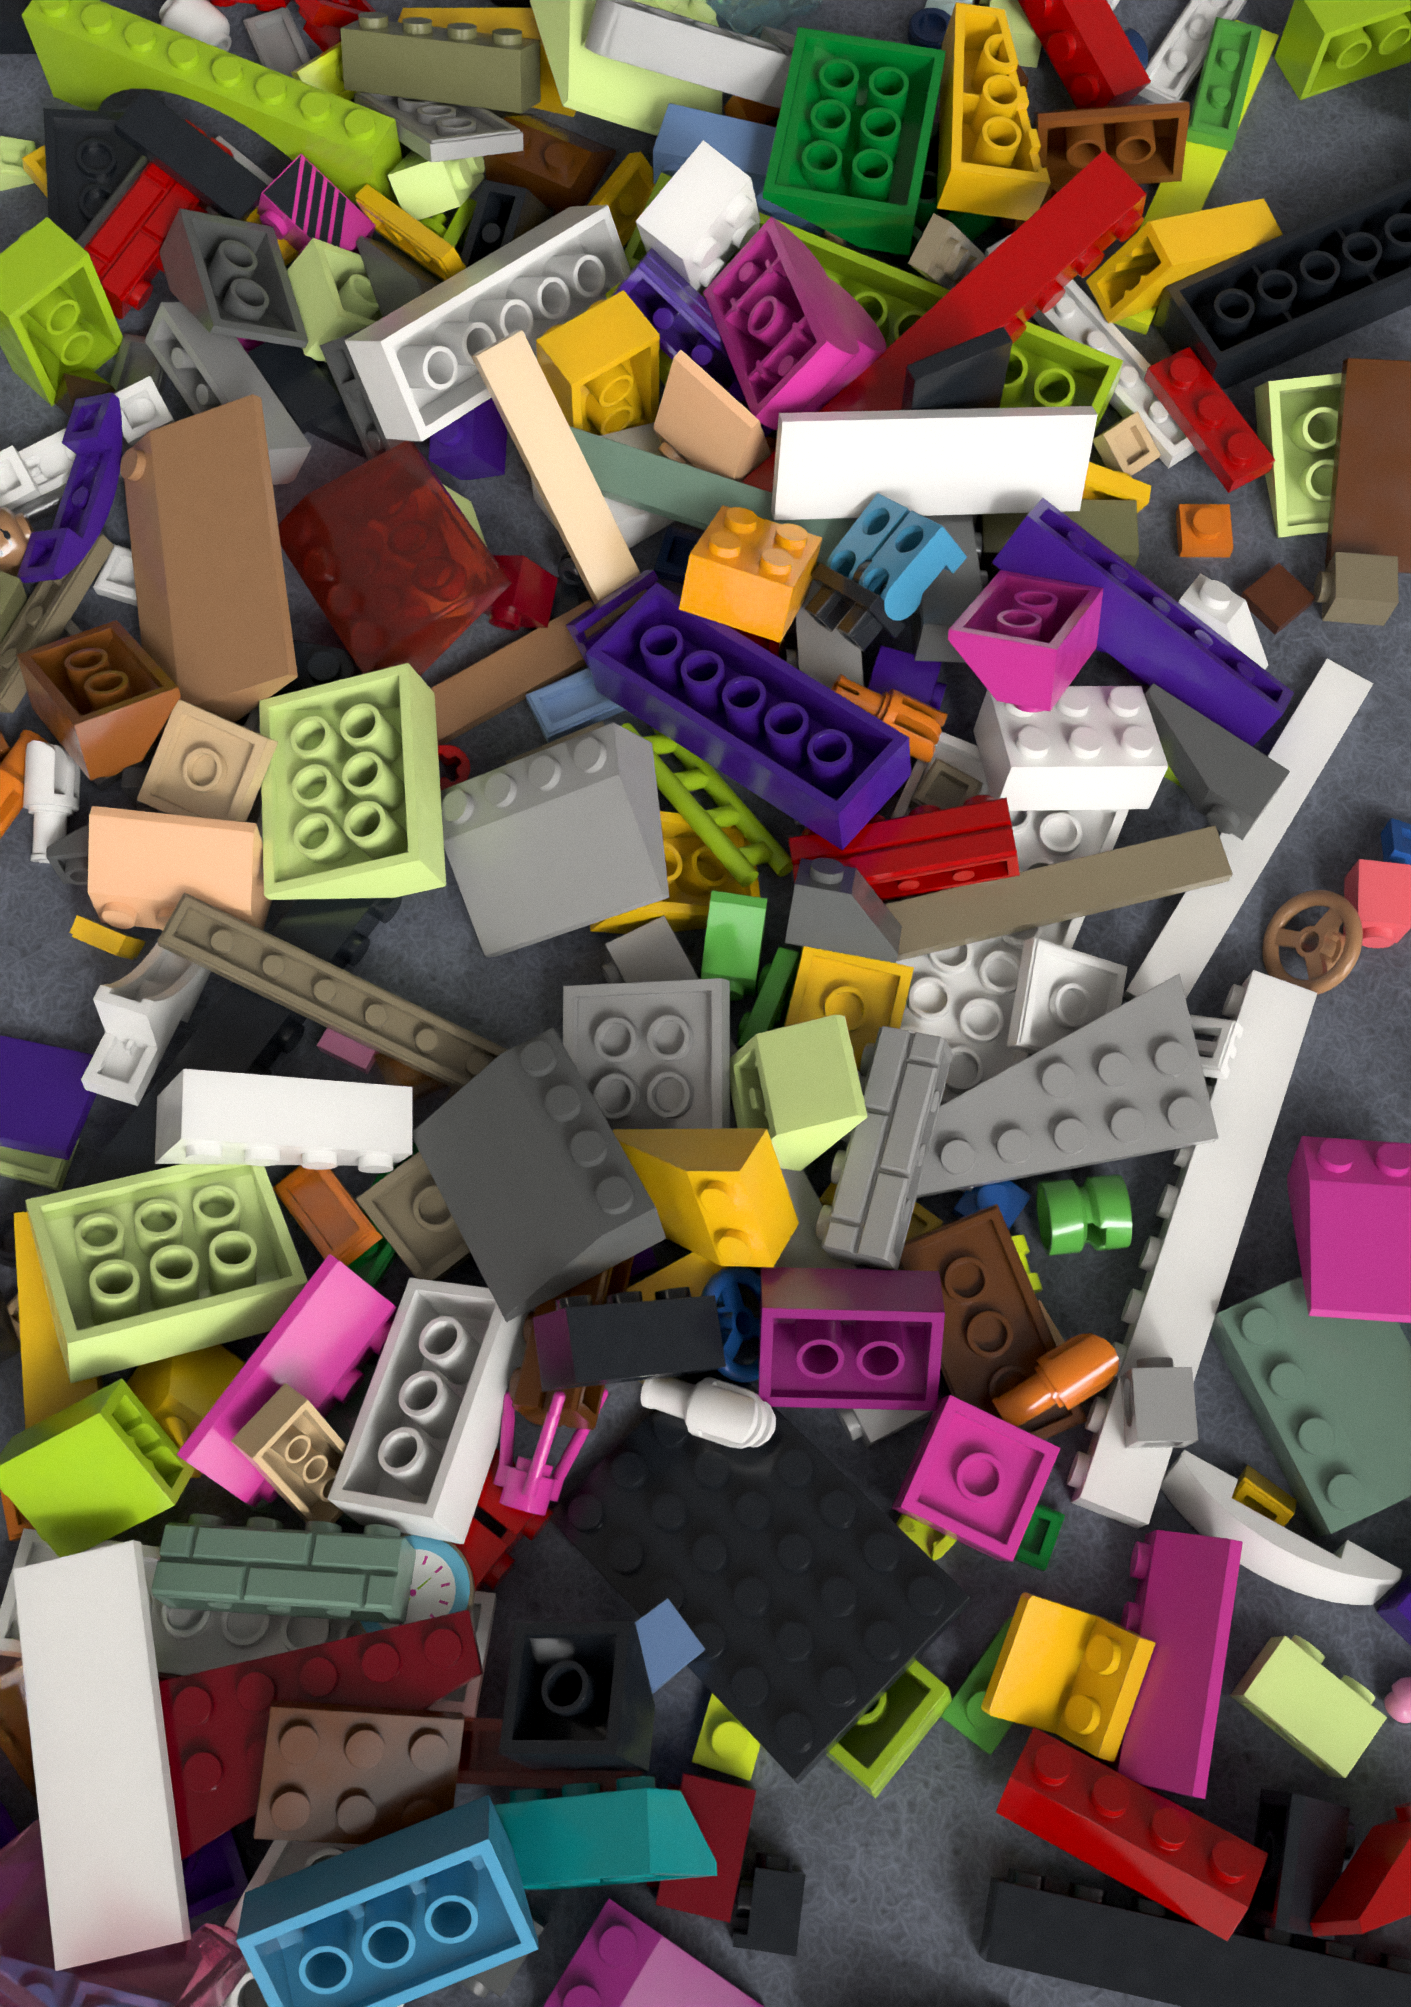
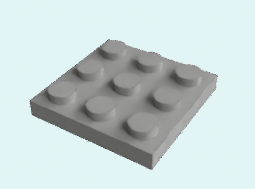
M723 978L563 986V1045L612 1131L614 1129L730 1128V981Z

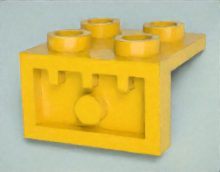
M1024 1592L1018 1601L981 1709L997 1718L1055 1733L1097 1758L1114 1762L1155 1642L1104 1617Z

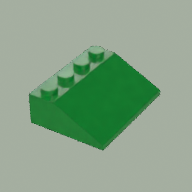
M798 27L762 198L860 248L909 256L946 51Z

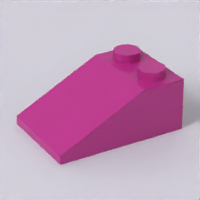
M1301 1136L1287 1175V1189L1308 1316L1411 1323V1143Z

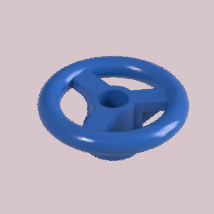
M728 1266L716 1272L708 1280L701 1296L715 1295L726 1364V1367L717 1370L730 1380L751 1382L758 1379L759 1356L747 1365L738 1364L733 1360L742 1341H747L752 1337L759 1339V1319L754 1318L751 1310L744 1306L738 1283L748 1287L760 1303L761 1276L746 1267Z

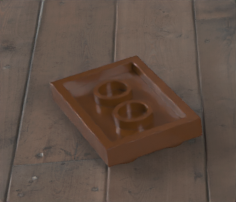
M271 1700L254 1824V1839L364 1845L453 1809L464 1728L463 1713Z

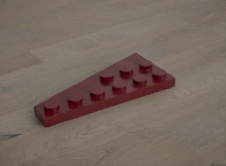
M468 1609L160 1681L159 1687L181 1861L256 1815L271 1700L425 1710L483 1674L472 1610Z

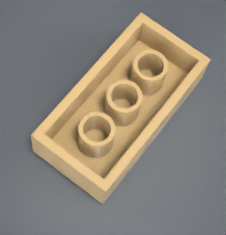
M285 1383L235 1435L231 1442L305 1522L325 1521L335 1523L344 1512L329 1501L328 1496L347 1445L309 1400Z

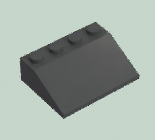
M554 1028L501 1053L412 1131V1138L506 1322L666 1239L653 1201Z

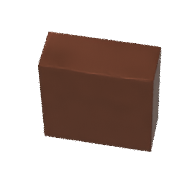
M1280 563L1276 564L1249 586L1240 596L1246 600L1249 611L1274 635L1310 607L1315 599V596Z

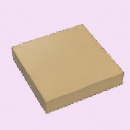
M179 699L171 712L137 800L166 814L246 822L278 741Z

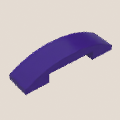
M113 393L79 398L75 401L62 444L73 451L76 456L52 529L31 533L17 578L21 579L23 583L56 580L64 577L86 556L107 520L120 474L123 438L120 400Z

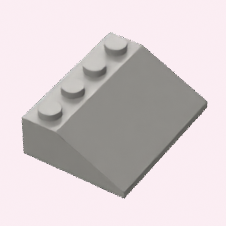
M614 722L441 790L444 849L484 956L486 957L500 956L670 898L652 743Z

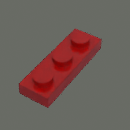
M1190 347L1147 368L1144 381L1228 493L1270 472L1275 462L1274 457Z

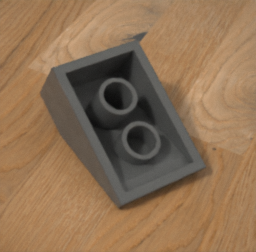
M179 208L159 251L169 289L209 333L305 348L309 341L274 228Z

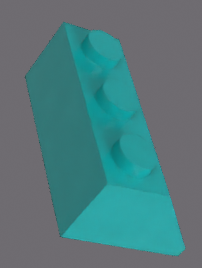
M655 1777L616 1779V1791L601 1793L600 1783L562 1785V1797L547 1799L546 1789L514 1790L509 1792V1803L494 1805L513 1847L524 1889L564 1890L717 1876V1862L683 1794L677 1790L655 1788Z

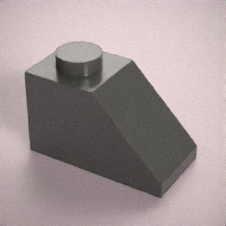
M801 858L794 886L785 943L896 963L902 926L857 868L843 866L839 861L830 858H817L814 860Z

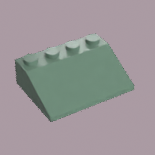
M1302 1276L1269 1289L1215 1315L1210 1332L1315 1537L1332 1534L1411 1496V1346L1398 1322L1308 1316Z

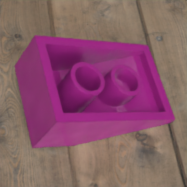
M608 1898L542 2007L764 2006Z

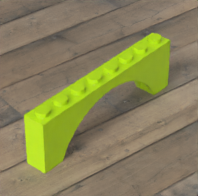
M32 0L22 13V18L54 97L85 110L99 111L107 97L122 90L152 89L180 95L209 106L240 122L269 141L293 161L302 154L361 211L362 209L356 202L357 198L355 195L366 184L400 207L387 176L403 160L394 118L100 0Z

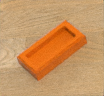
M300 1165L272 1187L324 1259L331 1254L345 1266H348L383 1238L332 1169L314 1170Z

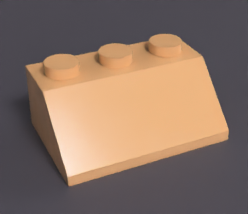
M92 806L89 814L88 894L101 923H107L120 929H130L135 926L161 929L163 931L182 895L186 893L254 927L264 930L272 900L264 896L263 844L256 823Z

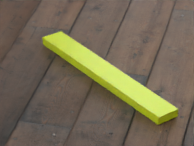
M1261 30L1238 129L1279 38L1278 34ZM1186 141L1182 181L1160 183L1140 229L1151 220L1202 211L1228 151ZM1159 306L1113 323L1146 335Z

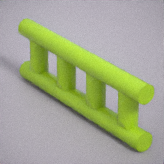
M625 723L621 725L623 728L642 737L632 724ZM653 727L655 735L642 737L652 743L657 788L742 887L749 886L757 879L759 873L753 866L768 863L779 877H783L793 870L789 854L710 764ZM673 753L687 770L673 773L658 755ZM704 789L719 807L704 810L690 791ZM735 825L751 845L737 848L721 828Z

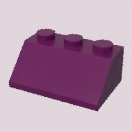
M761 1267L759 1397L762 1401L771 1405V1407L937 1411L945 1319L939 1271Z

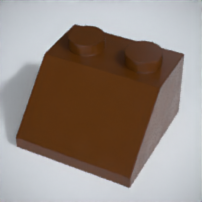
M533 115L506 116L504 118L506 122L523 132L524 151L483 156L486 179L527 188L546 207L554 209V216L569 207L585 206L615 157L616 150Z

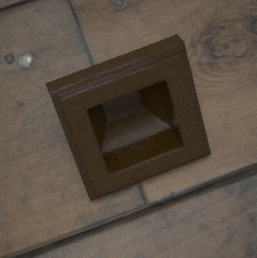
M90 368L63 373L54 404L70 417L76 399L106 393L114 394L116 390Z

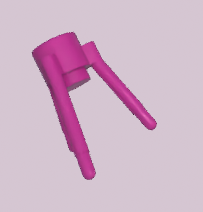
M604 1388L600 1410L608 1396L606 1388ZM509 1391L505 1393L501 1419L499 1466L493 1483L504 1487L499 1503L518 1510L545 1516L549 1501L558 1502L563 1481L590 1432L589 1429L576 1428L551 1475L553 1466L546 1464L565 1401L566 1396L564 1392L556 1391L553 1395L533 1459L518 1456L516 1467H513L515 1409L512 1407L513 1401Z

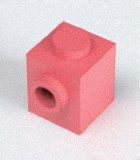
M1359 859L1345 876L1344 898L1353 905L1360 917L1363 930L1362 946L1368 948L1390 947L1394 943H1398L1411 929L1410 864ZM1343 924V934L1345 935V927Z

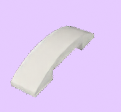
M151 376L114 394L120 400L122 415V456L126 450L133 447L149 431L175 422ZM66 428L19 452L13 445L0 451V507L4 506L12 510L67 484L76 454L62 444Z
M1186 1450L1180 1454L1164 1474L1160 1488L1179 1513L1201 1535L1242 1541L1240 1564L1278 1585L1330 1602L1351 1605H1373L1400 1580L1403 1570L1349 1540L1332 1554L1232 1499L1231 1497L1238 1479Z

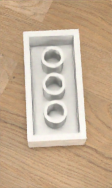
M409 1278L330 1490L328 1500L359 1525H386L397 1528L401 1533L464 1544L501 1435L504 1395L509 1391V1383L515 1368L522 1366L526 1349L523 1326L525 1318L530 1311L506 1322L489 1288Z

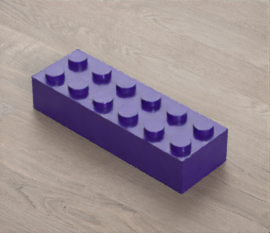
M656 582L586 652L596 691L843 850L911 776L909 737L727 625L679 610L681 597Z

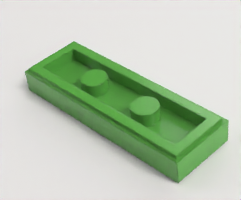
M1219 17L1215 18L1188 123L1186 141L1227 151L1232 150L1262 27Z

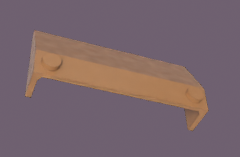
M254 394L149 431L133 447L126 450L120 464V472L124 478L142 648L179 687L180 700L189 702L234 723L259 706V700L270 698L298 677L262 399ZM169 717L163 725L162 729L160 730L159 734H163Z

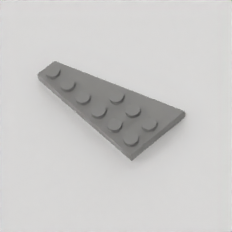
M1180 973L940 1106L916 1198L1215 1142L1219 1137Z

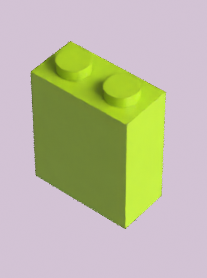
M121 1378L13 1436L0 1453V1490L10 1498L31 1523L40 1538L47 1542L57 1556L61 1558L84 1552L175 1506L195 1468L176 1455L179 1451L178 1447Z

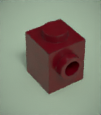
M481 555L470 605L489 616L488 622L491 625L501 629L519 630L520 627L548 628L558 578L524 555Z

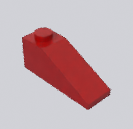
M1411 1802L1394 1807L1397 1818L1377 1824L1371 1828L1311 1920L1310 1926L1314 1937L1363 1934L1411 1915Z

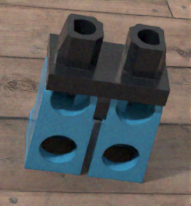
M877 493L833 550L826 566L820 563L811 574L812 578L821 586V589L805 607V610L820 626L830 632L836 628L852 645L865 651L880 631L896 638L906 626L901 620L908 618L916 611L921 602L923 592L939 573L945 569L954 574L967 556L942 525L912 510L909 511L907 507Z

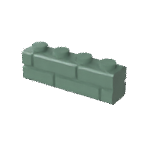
M192 1514L189 1516L188 1523L168 1522L165 1525L159 1552L161 1558L160 1561H157L151 1590L152 1596L168 1608L404 1624L406 1622L416 1550L405 1537H400L401 1531L397 1528L371 1524L364 1527L363 1534L341 1533L342 1527L334 1523L309 1521L306 1522L304 1531L283 1529V1523L263 1517L247 1519L246 1527L225 1526L226 1521L224 1519L209 1514Z

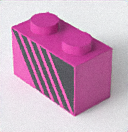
M302 154L261 193L257 210L262 225L273 227L277 239L282 240L284 238L298 252V256L312 238L360 254L356 241L360 236L372 239L376 227L360 209Z

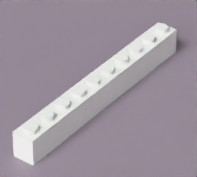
M1253 970L1242 986L1233 984L1228 993L1222 1015L1230 1017V1020L1238 1021L1244 1030L1241 1039H1235L1233 1045L1237 1051L1234 1059H1228L1227 1066L1230 1068L1227 1080L1211 1077L1209 1085L1206 1084L1219 1138L1215 1142L1176 1149L1173 1164L1180 1166L1181 1170L1176 1185L1167 1184L1157 1206L1156 1216L1164 1218L1159 1237L1149 1236L1140 1257L1138 1267L1146 1270L1147 1273L1141 1291L1132 1288L1122 1312L1121 1321L1129 1323L1124 1343L1114 1342L1112 1345L1119 1359L1118 1373L1110 1383L1105 1399L1096 1396L1087 1417L1088 1421H1086L1085 1425L1086 1430L1094 1432L1088 1452L1085 1454L1078 1451L1069 1471L1067 1485L1075 1488L1071 1500L1073 1504L1137 1529L1148 1525L1173 1448H1126L1120 1376L1131 1368H1137L1138 1359L1169 1357L1173 1358L1174 1367H1192L1194 1383L1317 996V993ZM1215 1036L1213 1042H1218L1219 1036Z

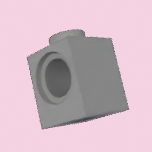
M1169 1357L1138 1359L1137 1368H1131L1120 1376L1126 1448H1181L1198 1441L1192 1367H1174L1173 1358Z

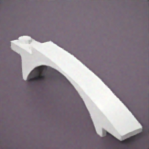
M259 706L251 711L243 727L260 734ZM261 786L246 822L257 823L262 808ZM157 942L150 953L132 972L116 982L100 985L93 1001L103 1024L105 1034L81 1079L85 1090L138 1106L180 1020L188 1023L211 971L158 946Z

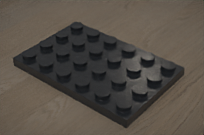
M717 1369L690 1375L685 1380V1382L696 1385L704 1378L712 1377L758 1394V1391L749 1382L730 1380ZM771 1407L776 1417V1427L771 1438L759 1447L753 1448L749 1446L743 1449L727 1447L694 1436L688 1432L684 1419L655 1409L551 1510L554 1513L549 1519L641 1618L667 1598L670 1600L706 1649L691 1661L687 1667L787 1774L799 1784L971 1603V1597L775 1407Z

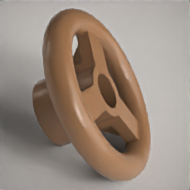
M1328 890L1306 891L1289 899L1273 915L1265 931L1262 956L1268 975L1314 991L1317 995L1336 987L1351 972L1361 952L1363 930L1356 909L1346 898ZM1314 906L1330 908L1315 926L1305 927L1300 932L1285 929L1288 922L1304 909ZM1342 923L1345 927V935L1339 932V927ZM1279 946L1294 948L1304 958L1309 980L1297 979L1286 972L1280 961Z

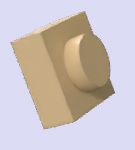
M1138 411L1124 417L1093 438V443L1106 468L1112 471L1124 472L1130 476L1161 456Z

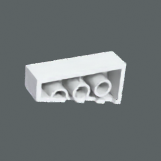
M183 1069L157 1096L155 1164L302 1165L304 1168L314 1170L336 1168L337 1165L358 1166V1170L361 1172L385 1173L392 1171L393 1166L412 1155V1087Z

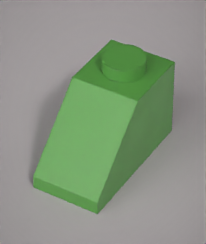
M712 890L701 979L723 978L730 981V1001L741 1000L743 995L755 996L764 939L767 898Z

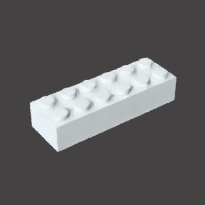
M608 205L573 206L565 209L345 340L386 439L422 442L490 399L491 395L471 357L473 354L517 330H523L537 359L536 339L543 336L549 328L557 324H564L579 316L598 300H607L605 294L612 287L623 281L631 271Z

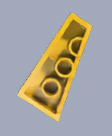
M956 2L941 46V50H945L946 55L940 86L937 208L1027 221L1040 209L1051 182L1047 167L1042 168L1038 154L1041 144L1037 130L1031 128L1027 113L1029 100L1025 86L1020 87L1016 69L1019 62L1005 10Z

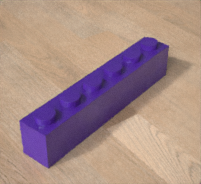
M1044 498L1028 513L992 562L1000 570L1104 588L1096 650L1110 654L1123 664L1128 674L1137 682L1150 686L1154 683L1252 747L1283 715L1294 694L1292 690Z

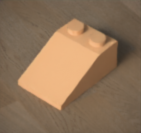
M680 350L673 358L653 427L662 443L657 450L665 458L742 482L771 455L760 421L686 353Z

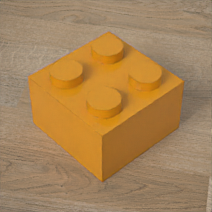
M722 505L689 555L679 610L781 643L810 592L813 580L811 574L815 571L822 537L810 534L804 528L795 524H779L758 517L753 511L746 508H730Z

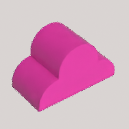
M772 216L703 292L751 413L761 424L774 430H778L779 413L818 412L886 351L885 339L865 309L845 289L830 279L821 264L803 242Z

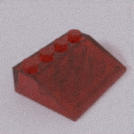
M409 440L398 444L305 495L278 525L282 549L363 674L409 663L418 675L421 676L512 584L416 445Z

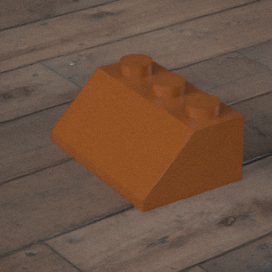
M1178 100L1034 112V129L1037 130L1041 144L1038 152L1042 168L1047 167L1049 177L1074 178L1095 157L1105 150L1137 184L1182 181L1190 104L1188 101Z
M117 620L16 655L33 710L90 781L99 777L114 776L124 768L141 762L181 697L179 687Z

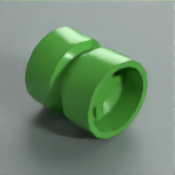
M1112 1174L1087 1177L1083 1185L1079 1187L1072 1179L1043 1181L1037 1185L1036 1209L1042 1246L1048 1256L1080 1253L1085 1243H1089L1096 1251L1128 1248L1132 1239L1131 1206L1126 1184L1121 1175Z

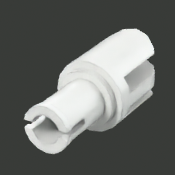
M36 740L29 742L26 748L23 807L28 809V813L34 815L30 861L50 863L46 857V848L67 835V817H71L73 812L79 811L81 768L63 746Z
M669 1377L645 1380L642 1386L641 1404L643 1407L656 1409L684 1419L688 1432L694 1436L727 1447L743 1449L749 1446L753 1448L759 1447L768 1441L775 1431L776 1417L771 1405L762 1401L758 1394L746 1388L712 1377L704 1378L696 1385Z

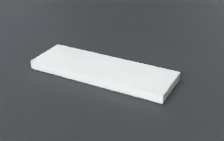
M1093 406L779 413L771 513L774 520L859 518L877 493L922 516L1029 513L1042 498L1046 499L1061 512L1080 511L1098 414Z
M131 1540L13 1569L55 1971L190 1940L191 1931L141 1542Z

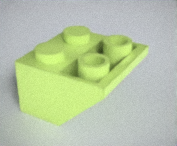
M835 1014L758 1033L730 1057V1091L737 1128H767L780 1168L795 1171L803 1170L868 1117L845 1016Z

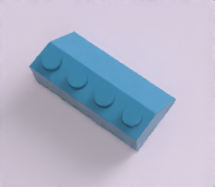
M489 1795L245 1892L236 1938L268 2007H397L539 1949L537 1934L514 1850Z

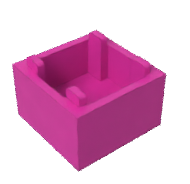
M948 1395L938 1400L937 1411H934L891 1509L998 1561L1013 1562L1061 1448L952 1395Z

